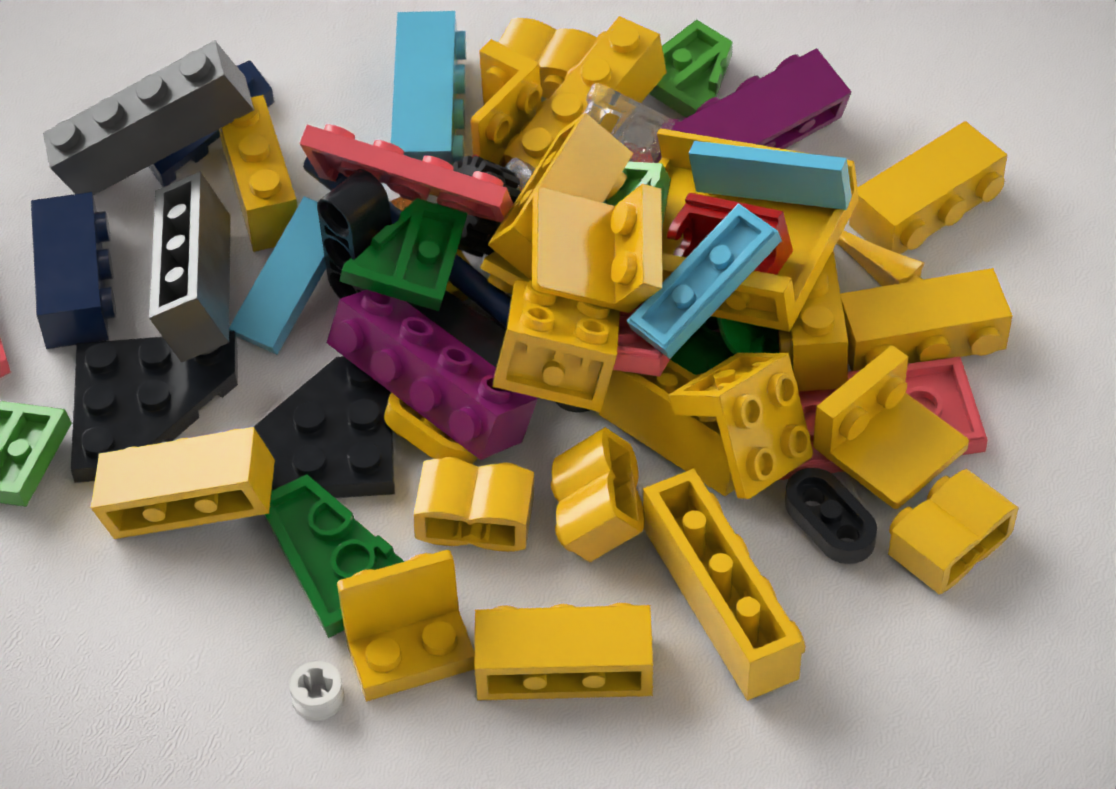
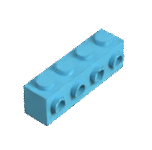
M455 11L397 12L391 143L400 147L404 151L405 156L423 161L424 156H433L451 165L456 161L463 163L464 157L463 135H456V129H465L464 99H457V94H466L465 64L458 65V60H466L467 58L466 31H457Z

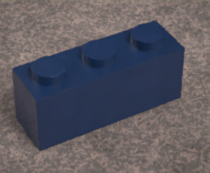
M92 192L31 200L36 316L46 349L77 345V343L109 340L107 319L116 318V306L112 287L105 288V280L113 279V266L109 248L102 249V242L111 241L106 211L97 212Z

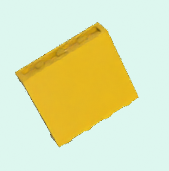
M660 128L657 132L662 157L659 163L663 164L671 178L662 228V283L686 259V257L673 255L676 247L682 242L683 234L676 241L667 239V232L672 221L686 204L685 198L689 193L783 211L793 252L777 275L753 271L711 316L790 332L859 201L854 161L847 160L852 194L847 210L696 192L688 154L694 141L789 152L797 151Z

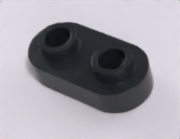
M806 468L794 473L789 478L785 493L786 510L827 557L839 563L854 564L867 559L872 554L877 536L876 521L832 473L820 468ZM815 501L820 503V505L810 506L805 502ZM842 538H850V539H852V540H854V541H852V542H847V541H843V540H840V539H842Z

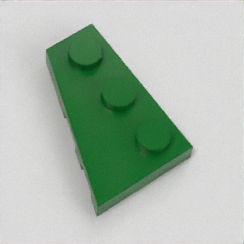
M304 475L271 491L269 514L263 515L324 632L330 638L345 631L337 588L338 581L352 577L357 572L363 570H377L405 561L394 553L393 547L379 535L375 537L355 520L353 513L309 475Z

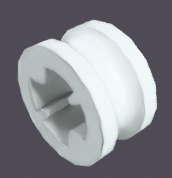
M312 661L299 666L292 673L289 681L292 704L297 714L307 720L321 721L334 716L341 709L344 702L342 679L337 668L323 661ZM312 685H325L326 691L324 689L321 690L322 697H309L308 691H313Z

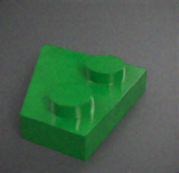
M416 198L400 213L397 222L392 225H386L372 238L371 245L355 260L350 258L344 264L339 282L439 311L468 213Z

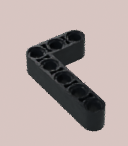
M358 169L317 202L327 278L332 290L339 299L366 290L339 282L343 266L350 258L355 260L371 245L372 238L386 225H392L389 198L383 185L370 172ZM445 290L439 311L409 303L494 367H497L506 330L447 290Z

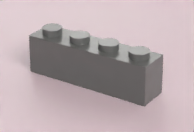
M214 40L45 131L43 137L49 167L75 194L92 192L94 196L233 122L234 119L254 111L244 74Z
M201 171L155 191L149 319L182 363L198 355L210 354L220 346L229 343L230 214Z

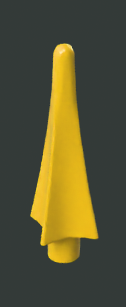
M843 230L836 243L855 259L881 286L924 280L921 278L924 266L922 261L870 243Z

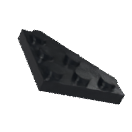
M229 331V343L220 346L216 351L206 355H198L182 363L163 337L77 343L71 473L74 483L95 481L98 458L101 453L124 450L129 447L153 445L163 441H173L200 418L198 411L216 395L223 398L238 385V344L235 331Z
M344 356L333 359L254 426L275 459L272 491L304 475H309L334 498L395 494L393 430L384 420V413L391 392Z

